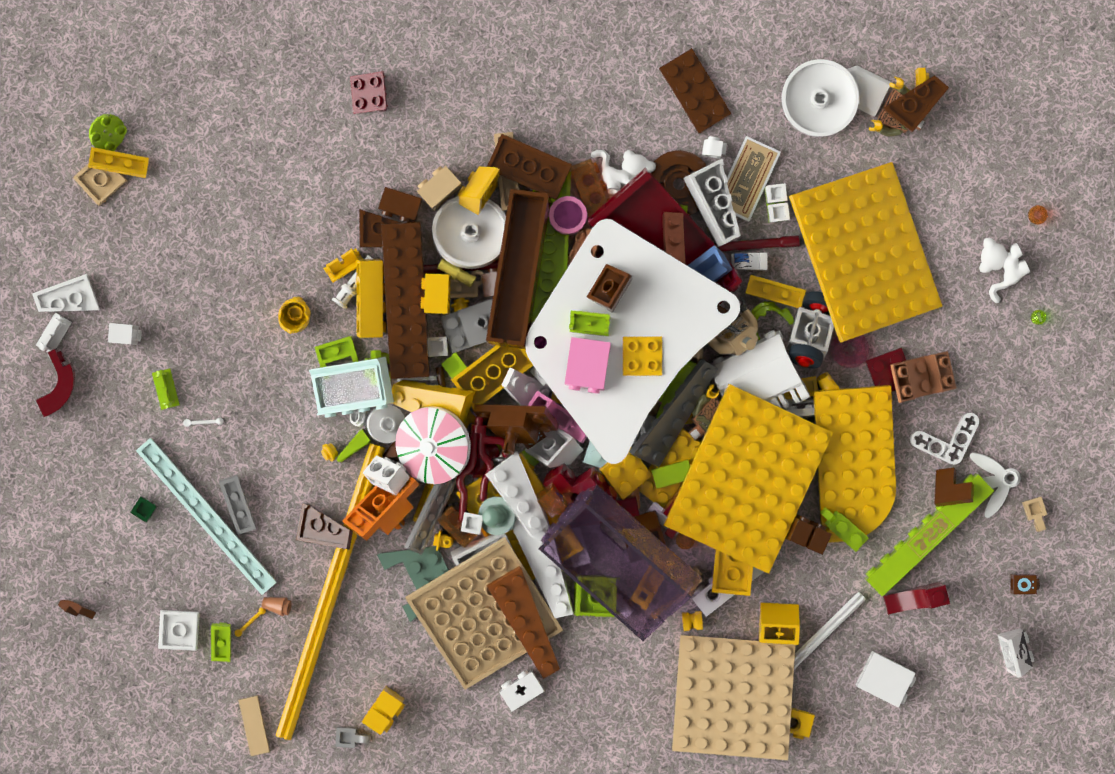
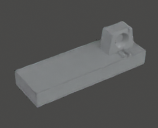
M238 474L219 480L237 534L255 530L256 525Z

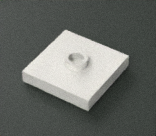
M160 610L158 649L197 651L200 612Z

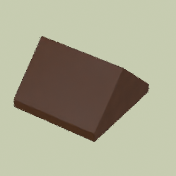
M606 264L588 293L587 298L613 313L631 283L632 276Z

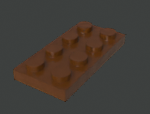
M692 48L659 68L698 134L731 115L730 110Z
M501 134L487 167L500 169L499 175L539 193H547L551 198L557 200L572 164Z

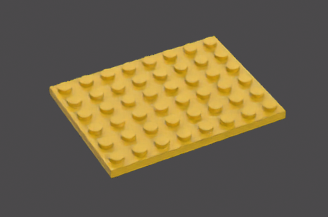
M893 162L789 196L840 343L943 307Z
M728 384L664 526L769 574L833 432Z

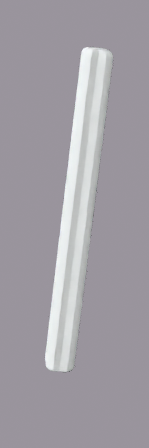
M860 592L856 593L795 653L794 669L865 601V597Z

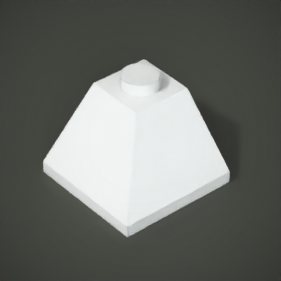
M559 428L558 431L544 432L547 436L530 449H525L529 455L549 468L558 467L563 463L569 465L583 451L572 436Z

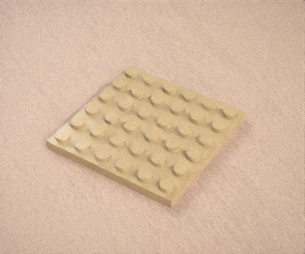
M505 537L405 597L464 690L527 653L489 591L487 584L520 566L548 639L563 631L558 620L554 618L551 609Z
M680 635L672 751L788 760L796 645Z

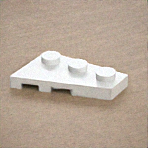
M88 274L32 293L38 312L100 310Z

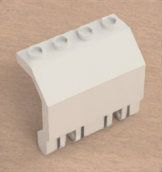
M772 330L766 333L764 338L756 342L754 349H747L739 356L729 354L723 357V355H720L712 360L713 363L711 364L718 368L713 377L722 397L728 384H731L782 408L777 398L779 397L784 409L789 408V403L783 395L790 391L796 404L800 402L795 388L802 401L810 398L804 382L787 353L780 330L777 332Z

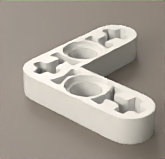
M974 413L964 414L949 444L922 431L913 432L910 436V443L915 448L949 464H958L963 459L979 425V418ZM972 416V420L975 423L974 425L970 424L967 429L971 430V433L969 434L967 431L960 430L961 426L963 428H966L967 422L965 421V419L970 418ZM960 433H964L967 437L964 444H959L956 440L957 435ZM921 434L923 440L928 441V438L931 439L927 445V450L924 449L925 444H916L915 436ZM934 442H938L941 445L939 453H933L931 450V445ZM953 443L958 447H963L962 451L958 449L956 452L958 459L951 461L949 453H953L956 449L952 447Z

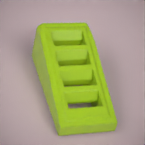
M361 429L336 459L338 462H343L371 443L372 440L364 429Z

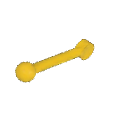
M260 607L257 614L241 629L235 631V636L240 637L251 623L261 614L266 613V609Z

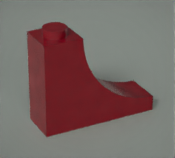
M940 582L883 596L888 615L913 609H932L950 604L946 585Z

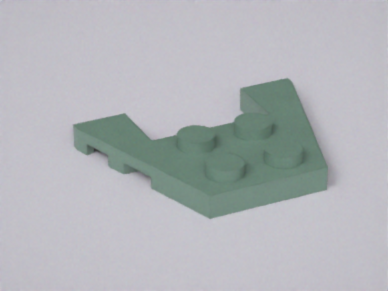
M436 546L425 547L422 555L411 550L377 554L384 570L403 562L416 590L449 571L440 551H436ZM410 605L402 606L409 621H413L417 616Z

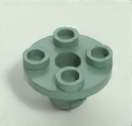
M502 497L488 498L479 508L478 515H482L483 519L482 528L487 533L502 535L513 529L516 515Z

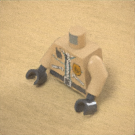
M740 297L742 301L740 312L742 314L739 313L738 317L728 327L707 343L719 354L739 356L747 349H754L758 341L756 335L758 332V322L751 311L746 309V303L742 297Z

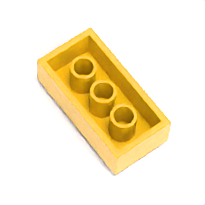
M508 344L506 346L496 345L451 379V381L460 390L475 391L471 407L474 409L475 404H484L504 389L502 383L509 368L525 373L533 364L528 358L525 349L509 347Z

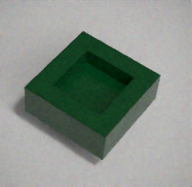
M140 496L130 513L147 523L158 506Z

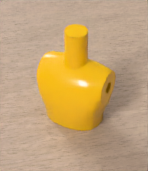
M828 372L817 377V383L821 390L840 389Z

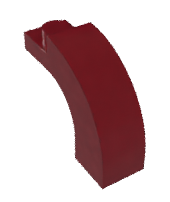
M57 348L48 352L57 372V384L52 392L36 399L43 417L59 410L70 398L75 385L73 364L71 362L64 365L65 357L62 351H58Z

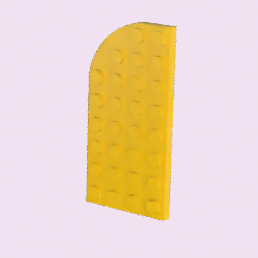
M883 385L813 391L815 424L833 432L817 468L820 512L825 507L832 513L838 511L867 535L885 520L896 497L891 386ZM820 513V524L827 527L825 524L827 519ZM827 527L826 531L832 533L828 543L843 542L842 539Z

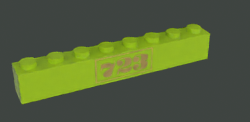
M970 474L963 481L964 483L972 482L974 484L973 502L935 507L937 510L932 515L930 513L921 520L923 523L918 528L915 526L907 533L909 537L904 541L900 540L894 545L893 548L895 550L890 555L886 553L879 560L881 563L876 568L872 566L865 573L867 576L864 579L879 595L883 597L994 492L979 474Z

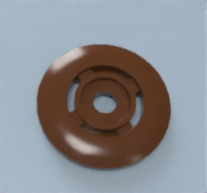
M682 150L670 151L658 157L654 161L656 169L651 174L659 183H664V188L679 205L688 206L687 214L689 216L698 212L699 209L686 183L683 189L677 190L673 186V181L676 178L683 179L691 173L687 171L688 168L696 172L706 167V163L697 155Z

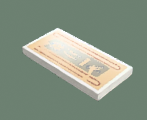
M747 136L727 176L729 194L732 197L731 202L735 215L749 222L781 152Z

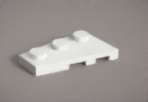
M509 368L502 383L504 389L519 403V406H527L537 391L547 397L550 393V390L539 381L512 368Z

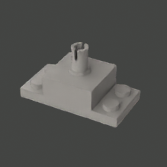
M493 299L440 317L452 354L487 342L486 337Z

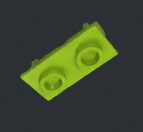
M171 368L153 372L152 376L161 410L179 406L180 403Z

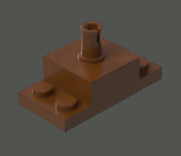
M474 405L473 412L477 416L483 417V424L487 425V429L491 430L496 437L505 439L502 452L507 455H514L516 443L537 444L540 431H558L559 423L546 406Z

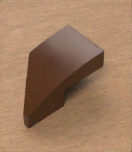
M60 600L58 604L62 610L74 616L81 614L93 619L96 614L94 610L70 600Z

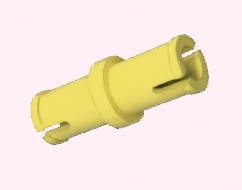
M444 258L437 268L452 276L451 279H457L470 288L477 278L462 270L461 267L449 263Z

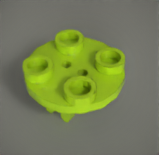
M103 114L92 122L89 129V139L95 148L115 151L122 143L127 133V128L118 116Z

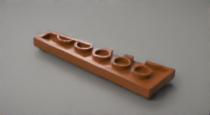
M518 566L487 584L489 591L543 679L560 670L521 567Z

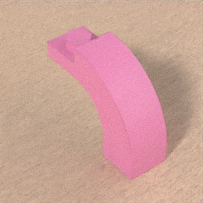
M539 391L535 393L527 406H546L559 423L558 428L583 444L587 436L569 412Z

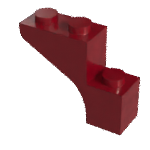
M563 463L549 471L543 482L544 486L554 497L558 496L557 493H576L607 508L614 506L617 498L615 489L606 482L602 473L598 472L595 467L576 477L573 470Z

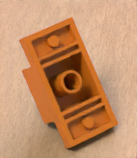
M409 476V480L397 495L375 486L342 522L366 541L377 529L389 535L394 528H402L399 523L403 526L405 525L404 517L414 508L407 498L420 484Z

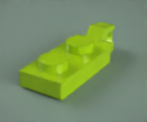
M826 507L820 512L827 519L825 522L827 527L855 552L869 539L866 534L838 511L832 513Z

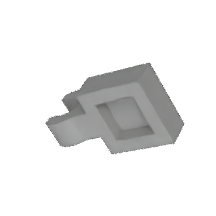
M337 727L335 747L355 748L356 743L368 744L370 742V734H356L357 728Z

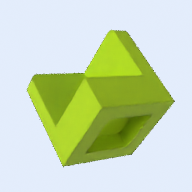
M456 352L441 363L451 379L467 368Z

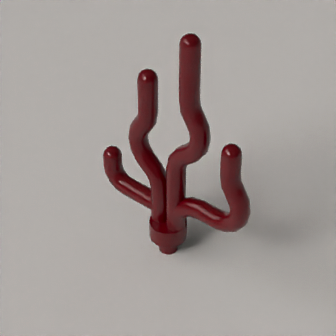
M476 416L475 423L471 424L469 462L456 479L457 488L460 492V522H463L464 512L467 513L468 490L464 484V478L475 468L477 449L480 458L487 465L486 474L494 468V462L485 451V443L498 444L503 449L505 439L501 437L486 436L487 425L483 424V417ZM502 452L503 457H509V455ZM485 474L480 484L481 501L487 500L489 479Z

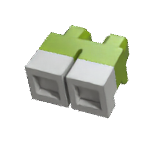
M786 184L766 186L764 190L768 222L790 220L788 203H785V201H788Z

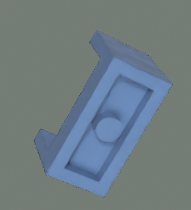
M716 246L711 247L687 265L714 283L732 270L724 253Z

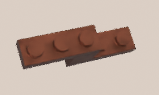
M664 212L662 215L664 252L685 264L683 213Z

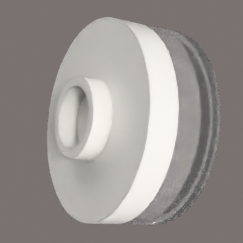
M388 404V408L376 410V406L372 407L366 414L364 421L367 434L373 440L382 443L396 441L399 426L405 419L400 409Z

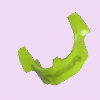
M762 302L751 310L756 320L760 316H766V312L772 310L778 312L781 317L783 316L790 325L794 323V318L788 308L780 309L774 302Z

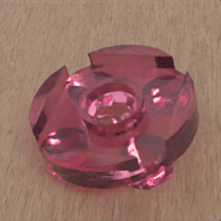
M864 335L841 343L838 336H836L831 343L830 353L838 365L844 368H855L866 361L869 354V344ZM850 343L852 347H856L855 351H852V355H849L844 350Z

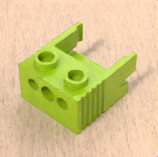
M575 576L574 615L595 617L618 616V613H615L616 580L620 581V577Z

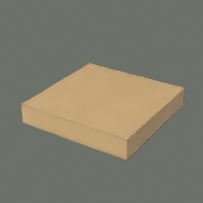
M88 164L73 177L98 206H101L128 181L120 173L89 168Z

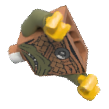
M895 76L894 78L897 80V83L889 84L890 87L896 90L893 89L884 107L910 91L904 85L903 79ZM883 109L877 120H871V122L875 123V127H869L870 131H876L886 137L899 136L907 132L905 127ZM922 120V122L917 126V130L920 131L925 120Z
M711 384L708 391L699 397L692 411L693 416L691 420L696 426L688 434L694 441L702 435L705 436L720 403L716 398L720 390L717 392L711 391L714 388V384Z

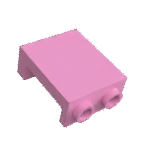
M571 337L565 385L569 386L568 389L580 391V388H587L588 392L600 394V390H605L607 365L611 349L610 342Z

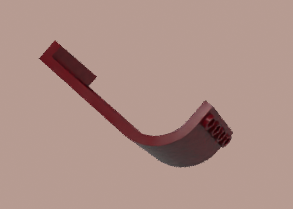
M646 167L588 218V222L592 227L601 220L611 219L664 251L662 215L664 212L683 213L685 265H689L711 247L716 246ZM728 260L732 270L715 283L729 292H735L741 286L742 279Z

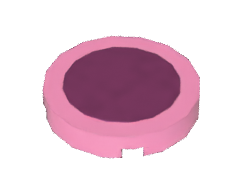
M571 196L557 199L553 202L549 211L551 226L555 231L564 235L578 233L583 229L587 221L585 205L581 200Z

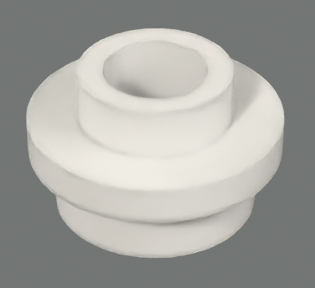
M355 409L350 414V422L355 426L361 427L367 420L366 411L359 412V409Z

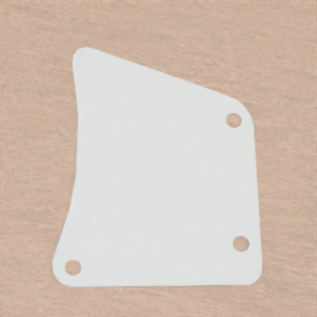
M604 219L597 222L530 327L526 336V353L533 366L603 459L608 463L617 464L627 456L649 412L677 373L702 347L738 317L740 303L737 297L728 290L615 221ZM595 245H600L604 249V254L600 258H595L591 254V249ZM606 264L632 276L631 283L613 313L587 298L588 293ZM720 301H727L730 304L728 313L722 314L718 311L717 305ZM571 310L609 314L611 316L609 336L569 332ZM538 336H543L547 340V345L543 349H538L534 345V340ZM662 336V376H623V337ZM571 337L611 343L605 390H600V394L590 393L587 388H580V391L568 389L569 386L565 385Z

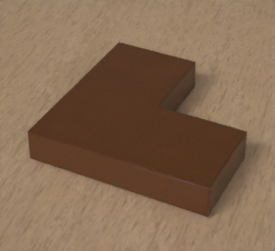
M954 467L936 470L934 504L936 507L971 503L974 499V484L972 482L956 484L957 470Z

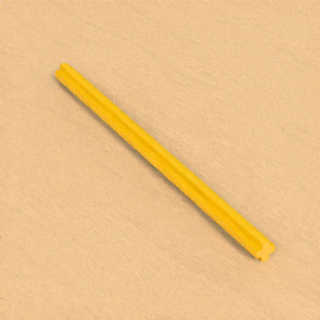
M373 443L369 444L347 515L372 490L373 484L364 476L363 472L376 455L381 458L383 457L385 447ZM354 531L350 550L337 547L335 549L277 729V737L286 740L292 739L357 538V533Z

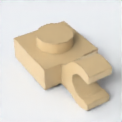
M1042 497L1022 502L1027 520H1034L1036 531L1046 530L1042 516L1047 515Z

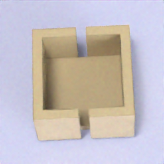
M447 166L444 168L438 167L432 173L433 177L429 181L425 179L418 185V194L433 211L462 187L461 182Z

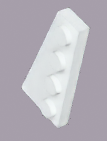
M518 451L485 474L531 537L548 525Z

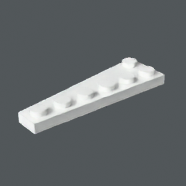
M540 503L539 505L548 525L531 537L516 517L513 531L554 618L574 614V609L543 503Z

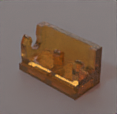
M452 505L436 519L462 548H465L478 535L461 532L462 522L459 521V513Z

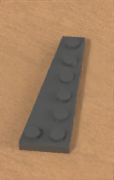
M701 359L684 380V383L676 390L674 399L670 403H666L658 419L655 417L651 423L653 426L646 434L643 433L629 452L650 464L660 467L694 410L699 397L706 390L718 368Z

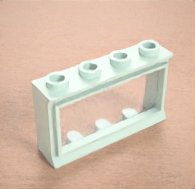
M386 357L309 370L318 409L317 415L325 414V418L336 416V412H342V415L353 413L355 409H359V412L370 411V407L376 406V410L388 408L387 404L394 402Z

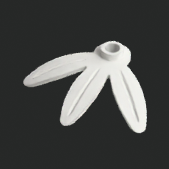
M971 453L970 458L974 463L995 475L983 477L992 489L998 487L991 496L984 516L990 518L1003 505L1009 488L1015 487L1020 483L1021 475L1013 468L1005 470L998 462L986 455ZM1009 474L1014 475V481L1008 480Z

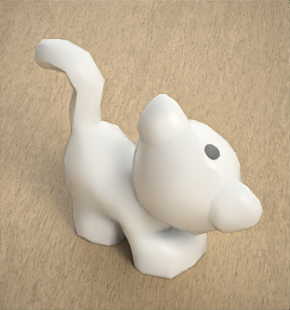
M596 150L591 153L592 158H603L601 176L607 185L609 195H615L621 187H624L645 167L650 173L656 169V163L647 160L642 155L635 154L631 150H627L624 153L622 170L609 166L610 155L605 150Z
M985 238L981 254L982 263L979 267L980 272L989 273L1002 267L1005 271L1004 281L993 284L989 290L991 300L999 303L1001 298L996 292L1015 285L1023 276L1030 273V270L1024 259L1020 261L1018 259L1023 254L1017 243L1011 245L1010 252H1007L1002 244L996 243L992 238Z

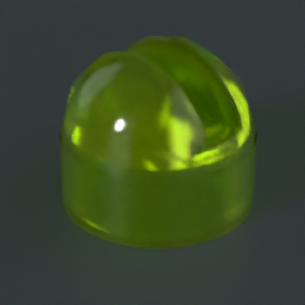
M1035 310L1031 313L1032 316H1030L1032 323H1035V325L1043 324L1047 318L1046 313L1042 310ZM1038 312L1040 313V316H1041V319H1042L1041 322L1039 321V318H1038V315H1037Z

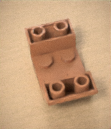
M948 351L890 365L899 403L956 389Z

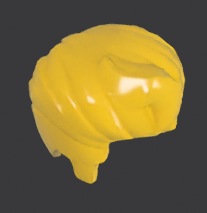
M299 296L286 300L279 309V325L290 334L303 331L309 324L310 308L303 298Z

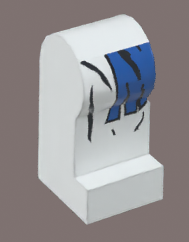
M767 253L731 254V264L736 270L766 271Z

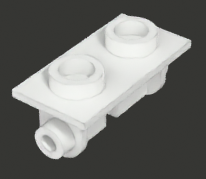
M55 312L36 346L44 352L57 348L72 322Z

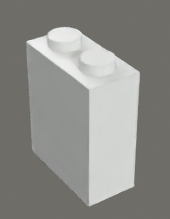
M872 651L855 685L899 708L900 704L903 705L907 699L908 694L906 692L908 688L912 687L916 681V673Z

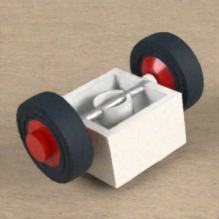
M811 291L804 296L802 303L804 308L799 307L786 350H789L788 355L795 365L815 369L822 365L827 354L834 324L823 293Z

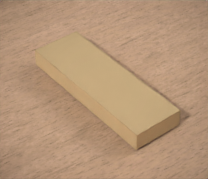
M258 695L239 699L250 755L254 756L270 752Z

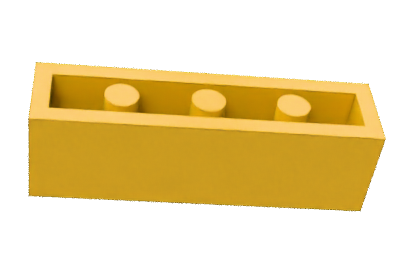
M356 259V334L359 338L383 337V333L386 331V323L383 321V313L386 312V304L383 302V294H385V283H383L384 264L383 260Z

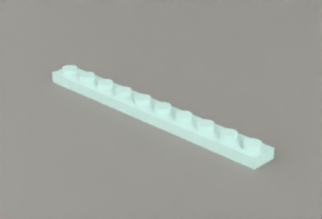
M152 438L148 439L136 450L261 595L277 583Z

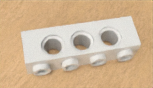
M753 567L752 581L764 571ZM713 576L707 580L709 583L705 587L699 586L692 592L694 595L691 597L706 617L735 595L718 593L714 599L708 598L707 592L712 589Z

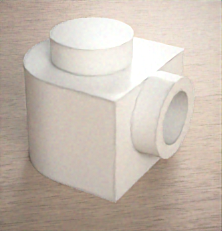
M709 136L708 139L704 140L702 156L721 159V154L725 155L727 143H723L718 137Z

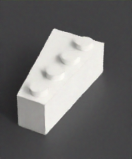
M723 159L683 178L718 247L740 236L735 211H733L732 197L728 190L727 176L724 173Z

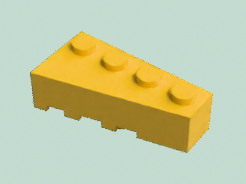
M401 380L392 386L394 399L392 404L410 412L429 406L441 407L455 414L465 426L475 391Z

